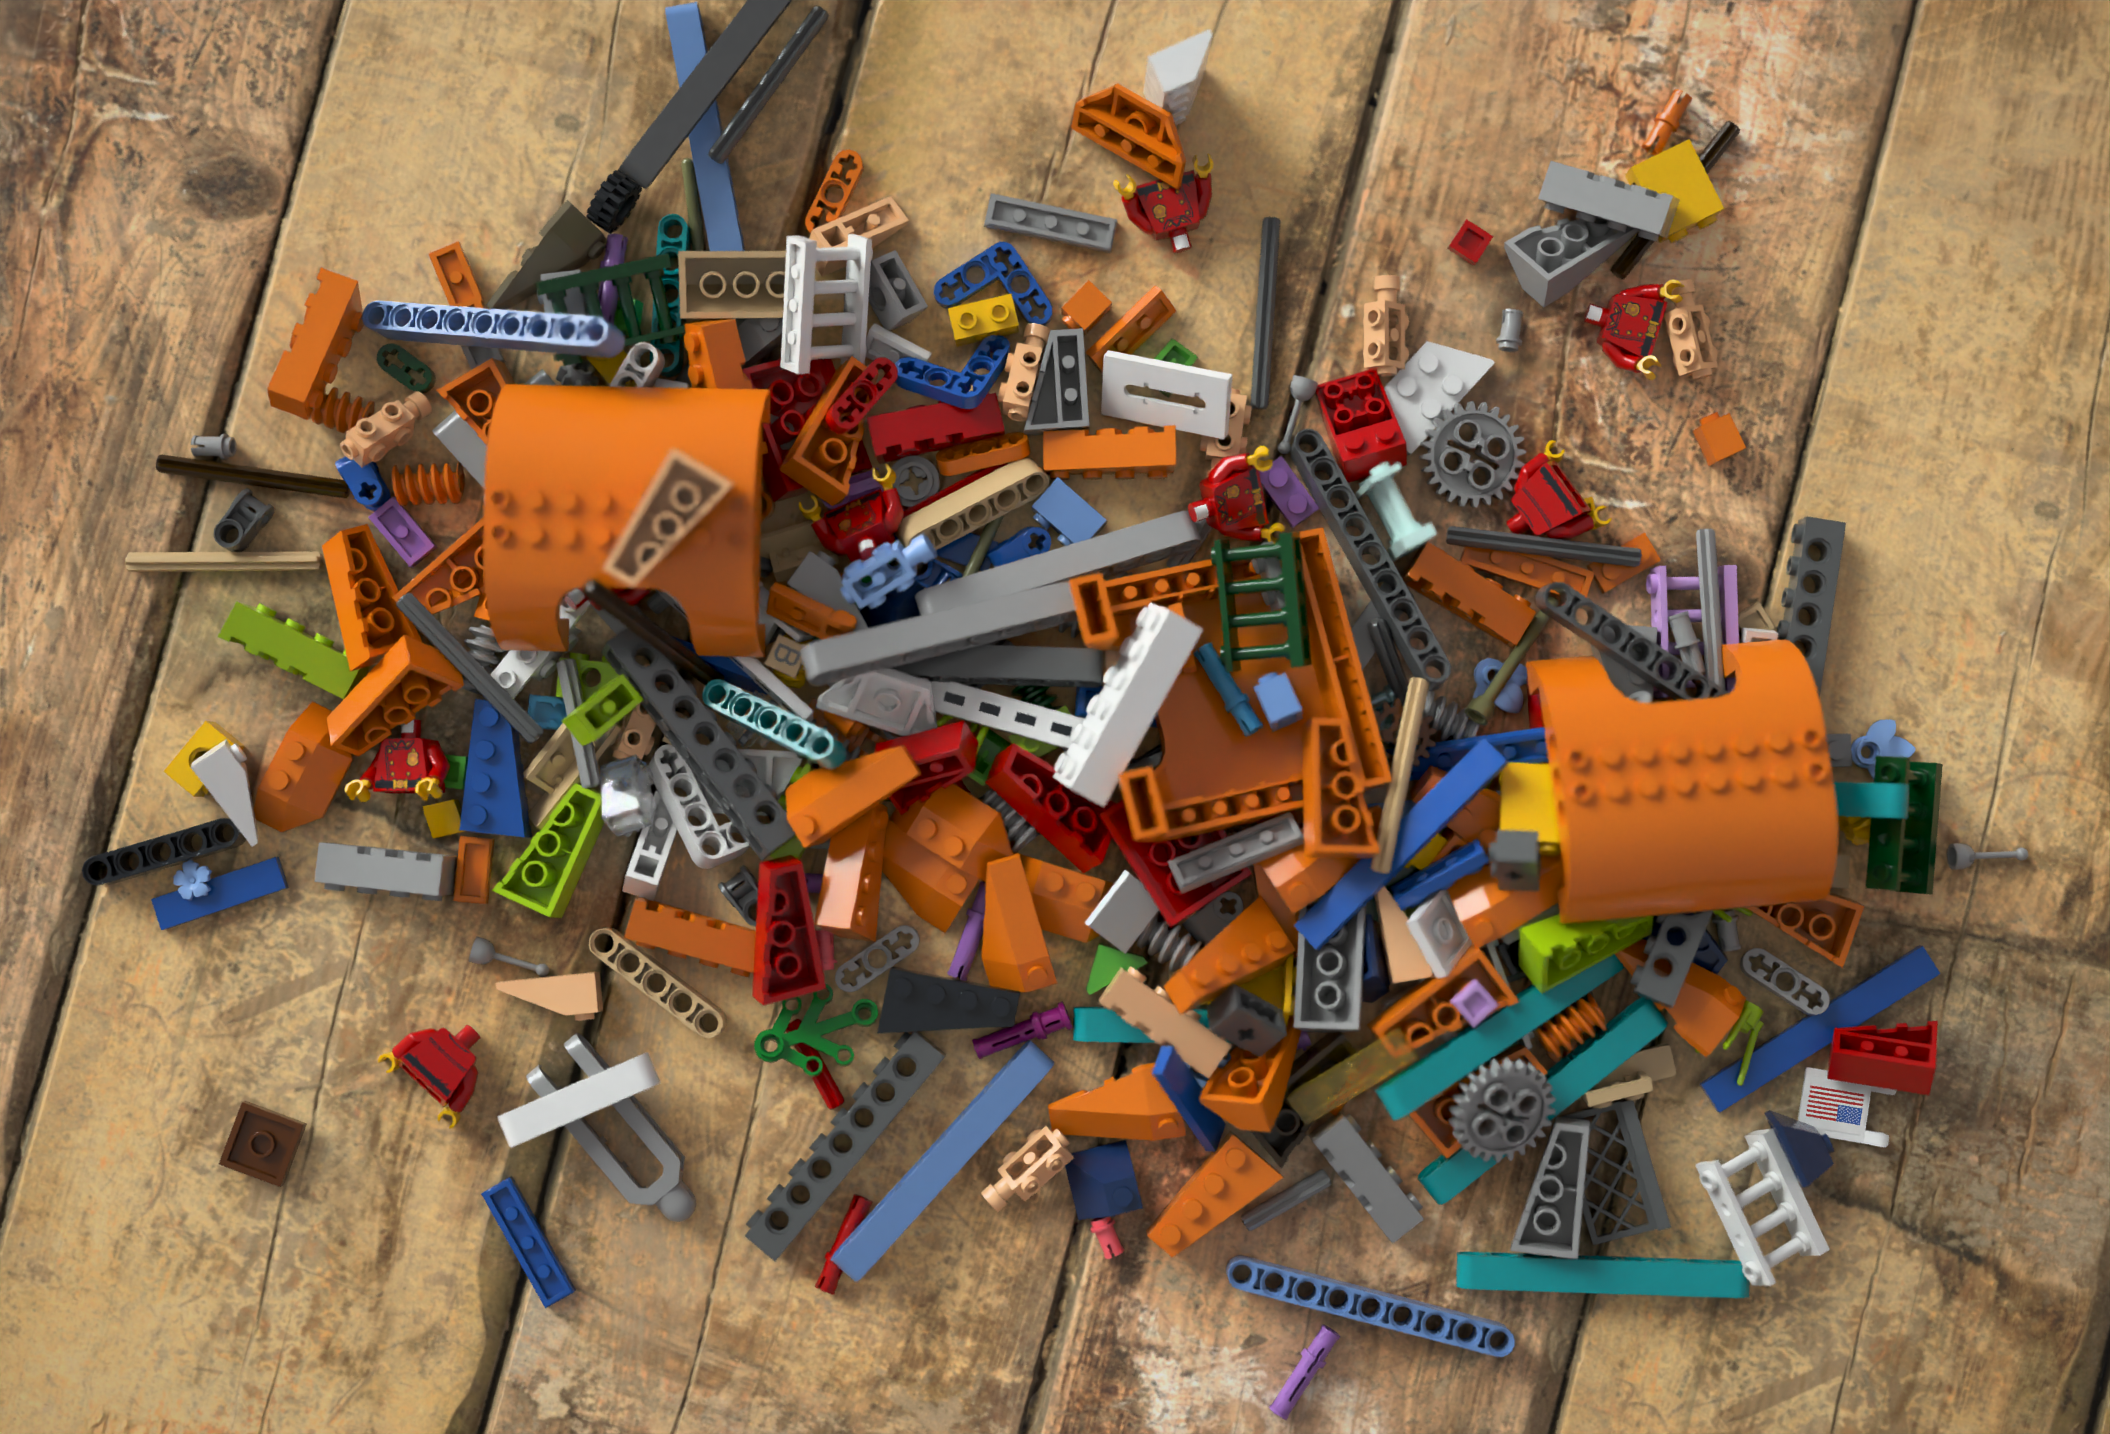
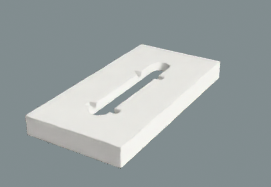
M1108 350L1103 358L1101 415L1160 427L1176 425V430L1225 439L1229 431L1232 374ZM1126 385L1147 386L1150 389L1190 397L1198 396L1204 400L1206 407L1200 408L1131 394L1127 391Z

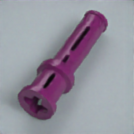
M1061 1001L1055 1008L1042 1013L1032 1012L1030 1019L981 1038L973 1039L972 1042L980 1060L983 1057L1036 1037L1038 1040L1047 1039L1048 1034L1064 1028L1071 1030L1073 1026L1065 1004Z

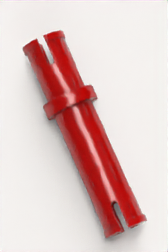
M857 1194L853 1195L830 1252L827 1251L824 1257L826 1262L815 1284L816 1288L834 1295L843 1271L831 1261V1257L866 1218L873 1201Z

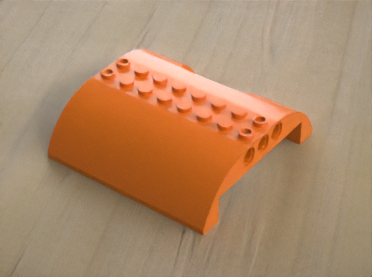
M505 384L497 398L489 428L484 492L485 593L491 627L501 650L569 652V618H560L561 605L569 593L577 588L585 587L587 580L597 579L606 587L654 588L666 591L675 597L685 609L694 648L699 656L765 657L766 624H759L763 424H770L771 390ZM672 449L680 450L736 483L634 587L603 570Z
M1323 527L1300 532L1312 664L1291 667L1290 660H1287L1286 657L1241 661V670L1230 672L1242 693H1246L1250 698V706L1264 725L1257 732L1245 737L1231 712L1227 713L1225 710V702L1197 658L1195 657L1197 672L1185 674L1182 667L1155 715L1162 746V756L1158 767L1155 770L1151 766L1118 774L1135 841L1157 842L1185 838L1275 818L1289 811L1292 814L1303 811L1302 725L1311 718L1345 719L1356 759L1354 762L1364 789L1363 793L1392 782ZM1211 559L1104 581L1102 573L1069 579L1068 582L1084 645L1088 648L1119 652L1124 640L1128 636L1131 637L1137 627L1136 619L1144 607L1148 608L1149 604L1153 603L1169 610L1168 605L1181 602L1186 620L1203 629L1192 648L1193 653L1201 646L1212 643L1220 657V648L1224 646L1217 567L1213 566ZM1252 560L1231 562L1233 581L1261 579L1260 573L1257 574L1253 568ZM1261 592L1235 595L1236 615L1271 611L1270 605L1265 604ZM1283 624L1238 628L1239 648L1285 644V641L1288 640L1287 627H1284ZM1273 672H1277L1278 676L1286 674L1302 708L1303 719L1275 732L1271 730L1256 697L1254 688L1260 684L1258 681L1260 678Z
M1783 639L1722 645L1724 678H1736L1737 680L1734 690L1730 694L1717 698L1659 703L1636 702L1625 697L1614 687L1602 664L1594 656L1526 662L1530 695L1540 694L1565 877V886L1556 891L1561 924L1827 899L1833 882L1837 860L1838 822L1835 790L1817 688L1805 658L1791 641Z

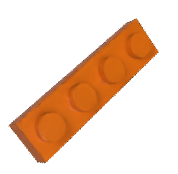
M1464 546L1460 558L1461 562L1466 563L1472 568L1538 590L1548 584L1562 582L1586 598L1595 574L1593 571L1547 556ZM1555 590L1549 591L1550 594L1559 596Z

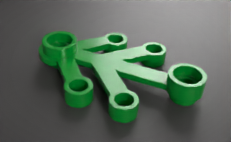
M825 984L826 990L830 993L829 997L821 1000L817 997L818 991L813 992L814 998L799 1028L786 1034L785 1032L792 1016L797 1015L802 1009V1001L798 996L783 1000L782 1010L773 1028L762 1031L756 1037L754 1043L755 1052L765 1062L772 1063L780 1059L788 1061L802 1068L809 1077H817L821 1074L823 1070L821 1059L817 1056L807 1057L790 1048V1046L804 1043L833 1057L838 1065L843 1067L849 1066L854 1060L853 1049L847 1045L840 1046L821 1036L855 1024L861 1027H869L878 1018V1008L873 1001L861 999L853 1005L852 1011L816 1023L824 1006L833 999L832 988ZM793 999L798 1002V1007L795 1010L786 1008V1003L789 1000ZM862 1009H868L871 1012V1017L863 1020L859 1017V1012ZM768 1041H774L777 1043V1049L773 1052H768L765 1049V1044ZM842 1050L848 1051L851 1055L849 1060L841 1061L838 1058L839 1052ZM810 1061H816L819 1064V1069L815 1072H810L806 1068L807 1064Z

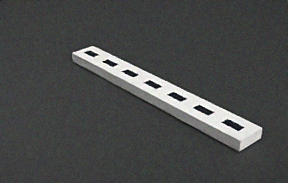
M654 589L688 620L685 609L675 597L666 591ZM727 656L787 712L809 723L812 722L813 710L755 657Z
M953 681L930 682L935 712L1064 749H1069L1074 729L1079 724H1083L1085 720L1084 718Z

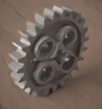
M1474 401L1467 402L1466 411H1464L1460 403L1454 405V415L1448 409L1443 410L1444 421L1439 418H1433L1432 420L1436 430L1426 429L1424 431L1431 438L1430 441L1420 442L1422 447L1428 449V453L1420 455L1419 459L1427 460L1429 464L1421 469V472H1431L1433 475L1426 483L1439 484L1435 491L1436 495L1447 491L1446 502H1452L1457 496L1458 506L1464 507L1468 499L1472 508L1478 507L1480 498L1484 505H1491V495L1497 500L1503 499L1501 489L1512 491L1513 487L1509 480H1517L1518 474L1515 472V468H1521L1525 465L1517 460L1518 456L1526 454V450L1517 449V444L1522 442L1524 437H1514L1513 435L1519 426L1513 425L1508 427L1507 422L1510 419V415L1507 414L1499 418V407H1494L1490 412H1487L1488 406L1486 402L1481 403L1477 410ZM1463 424H1468L1472 429V438L1468 442L1462 440L1459 435V429ZM1491 439H1496L1501 445L1500 453L1496 457L1492 456L1488 451V443ZM1452 440L1467 450L1476 448L1475 454L1496 463L1498 468L1495 470L1481 460L1469 461L1471 456L1468 453L1449 446L1447 441ZM1448 453H1453L1458 460L1457 467L1453 471L1448 470L1444 465V459ZM1477 468L1483 469L1486 474V480L1481 486L1477 485L1473 480V472Z
M1505 1058L1502 1066H1500L1494 1059L1491 1062V1069L1487 1070L1483 1065H1480V1075L1468 1074L1471 1080L1469 1085L1465 1083L1459 1084L1464 1092L1462 1095L1456 1094L1452 1096L1458 1105L1449 1108V1111L1454 1115L1449 1120V1123L1454 1128L1452 1131L1453 1135L1465 1151L1468 1150L1474 1158L1479 1155L1485 1162L1492 1156L1499 1163L1503 1154L1510 1161L1513 1160L1514 1151L1516 1150L1521 1155H1525V1145L1529 1144L1535 1148V1136H1546L1541 1128L1542 1126L1552 1125L1546 1116L1555 1113L1554 1108L1550 1104L1556 1101V1098L1550 1093L1553 1088L1546 1081L1547 1078L1531 1063L1525 1065L1521 1059H1517L1513 1064L1509 1058Z

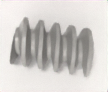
M483 625L480 627H470L469 631L476 638L465 639L464 643L471 649L469 653L491 674L494 670L490 667V664H499L501 662L494 653L506 652V650H501L491 628ZM462 675V677H463V682H464V686L461 687V688H464V689H466V690H469V691H471V692H474V693H476V694H479V695L483 696V695Z
M1435 691L1427 692L1423 717H1433V720L1428 724L1430 728L1441 731L1440 741H1445L1450 736L1453 737V740L1475 737L1480 724L1475 723L1471 719L1468 720L1469 717L1465 714L1466 708L1457 714V703L1452 702L1445 708L1446 697L1441 695L1434 701Z
M992 788L979 798L1002 814L1009 842L1015 841L1011 848L1013 853L1018 852L1040 835L1030 823Z
M1158 911L1139 935L1137 944L1140 948L1150 944L1148 949L1150 956L1160 952L1158 962L1161 964L1171 959L1169 970L1174 972L1185 966L1199 953L1202 942L1198 941L1192 946L1189 945L1192 934L1188 933L1180 938L1178 935L1181 926L1177 925L1169 930V925L1165 919L1161 922L1158 921L1160 911Z

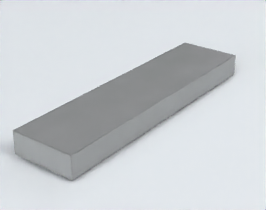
M991 193L984 227L1111 253L1117 219Z
M1291 811L1172 859L1168 861V864L1181 893H1184L1304 844V837Z

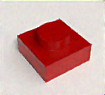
M1466 219L1447 249L1475 266L1494 236Z

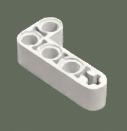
M666 744L659 747L649 763V774L693 862L700 868L709 869L743 855L750 845L745 839V843H738L732 838L731 833L740 834L732 822L721 826L718 825L690 767L674 746ZM673 788H682L686 792L687 797H679ZM688 816L697 817L701 821L702 826L692 825L688 820ZM702 845L713 847L716 855L705 853Z

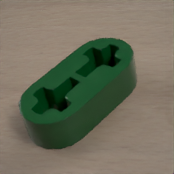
M386 344L379 349L377 363L390 376L413 392L419 391L424 394L433 388L435 384L434 372L423 362L396 344ZM399 352L397 358L404 363V366L401 369L395 364L387 367L389 364L388 359H386L389 353L395 355ZM410 369L419 374L425 371L423 377L427 379L423 385L417 383L414 386L415 379L408 374Z

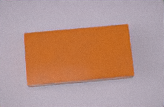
M460 836L453 901L488 904L495 839Z

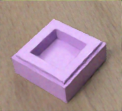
M1476 979L1450 1000L1472 1027H1476L1499 1006Z

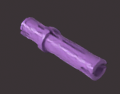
M614 233L607 235L604 261L600 262L599 268L624 263L628 243L627 237ZM609 280L600 282L598 298L604 320L614 326L618 292L617 287L613 286L612 281Z
M980 881L972 908L967 910L966 915L969 917L950 969L947 972L948 975L954 978L959 977L963 981H967L969 970L983 935L986 883Z
M1322 1324L1321 1329L1308 1349L1304 1348L1301 1352L1303 1357L1287 1379L1272 1405L1269 1406L1272 1412L1285 1420L1288 1419V1415L1318 1369L1324 1368L1326 1364L1325 1358L1340 1338L1337 1332Z

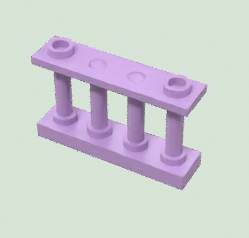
M1723 565L1717 567L1723 645L1739 643L1737 565ZM1657 566L1650 569V574L1646 578V590L1651 594V626L1657 627L1656 644L1672 655H1680L1679 649L1674 648L1677 645L1676 642H1668V617L1688 611L1691 622H1702L1701 609L1667 610V590H1700L1699 577H1667L1666 566ZM1697 642L1701 655H1704L1703 642ZM1661 663L1658 673L1664 680L1669 676V668L1665 663ZM1725 678V690L1729 693L1734 690L1736 678ZM1689 681L1686 688H1696V685ZM1653 686L1654 699L1669 697Z

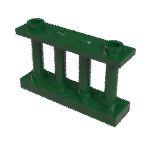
M669 254L535 282L538 296L546 294L547 300L552 302L554 314L568 315L564 297H567L566 290L579 287L580 293H584L589 316L604 319L597 290L600 289L599 282L611 280L612 285L617 287L628 333L624 346L660 339V344L679 341V334L685 333L684 326L673 327L662 276L665 275L663 269L671 267ZM644 273L645 279H649L661 330L641 335L629 283L632 282V275ZM553 354L554 361L562 360L564 366L583 362V355Z
M1300 532L1279 533V540L1275 544L1230 548L1229 539L1214 540L1215 547L1211 548V561L1213 566L1217 567L1224 646L1220 648V659L1222 665H1226V673L1241 670V661L1286 657L1287 660H1290L1291 667L1311 665ZM1277 557V560H1281L1282 574H1279L1276 578L1233 581L1232 561ZM1269 591H1280L1281 594H1284L1285 607H1282L1281 611L1236 615L1235 595ZM1275 624H1283L1284 627H1287L1288 640L1285 641V644L1239 648L1238 628Z
M1876 756L1874 783L1909 785L1908 818L1871 817L1865 888L1933 895L1943 764L1910 762L1908 757Z

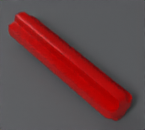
M795 1019L790 1022L786 1032L797 1030L802 1021ZM804 1043L794 1045L797 1052L807 1057L817 1056L821 1059L823 1064L821 1074L811 1078L828 1109L833 1110L841 1106L845 1102L844 1097L818 1050ZM810 1061L806 1068L810 1072H815L819 1069V1064L816 1061Z

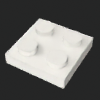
M1447 889L1436 891L1427 896L1406 922L1411 935L1415 938L1436 978L1448 976L1472 944Z

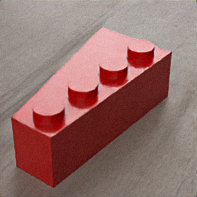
M989 392L982 403L973 409H963L938 401V404L928 406L917 405L902 411L866 417L875 456L879 465L897 461L907 456L928 454L948 447L1005 434L996 393L989 394Z
M1013 743L995 756L985 783L1083 874L1101 864L1112 836L1100 819L1099 814L1116 803L1108 799L1103 807L1075 792L1053 777L1056 772L1054 766Z
M792 855L759 863L752 997L765 1006L826 989L803 863Z

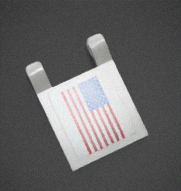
M1805 1068L1798 1121L1814 1126L1820 1135L1826 1133L1829 1138L1879 1147L1888 1146L1889 1136L1887 1134L1865 1129L1871 1091L1895 1095L1896 1090L1827 1079L1828 1070Z

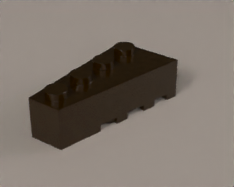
M1327 1033L1293 1061L1283 1104L1271 1132L1251 1131L1280 1168L1287 1162V1157L1296 1145L1299 1146L1305 1138V1133L1317 1118L1319 1119L1326 1110V1105L1335 1093L1340 1091L1363 1060L1342 1033Z

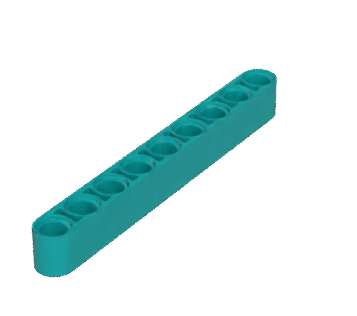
M1614 954L1542 994L1534 984L1530 985L1515 995L1520 1002L1493 1011V1014L1484 1018L1476 1027L1470 1025L1376 1089L1378 1096L1393 1120L1408 1115L1625 968L1624 965Z
M1643 997L1637 999L1606 1023V1031L1600 1028L1595 1032L1596 1037L1592 1038L1590 1036L1584 1041L1583 1045L1580 1044L1547 1070L1548 1073L1544 1076L1553 1088L1550 1093L1556 1098V1101L1550 1104L1554 1108L1555 1113L1546 1116L1550 1121L1665 1030L1668 1021L1652 1001ZM1461 1147L1448 1159L1441 1154L1419 1173L1417 1179L1436 1203L1442 1205L1464 1190L1497 1162L1492 1156L1487 1162L1479 1155L1474 1158L1468 1150L1465 1151Z
M1457 1252L1456 1287L1464 1289L1719 1298L1750 1297V1281L1743 1273L1741 1262L1736 1260L1578 1255V1259L1530 1253Z

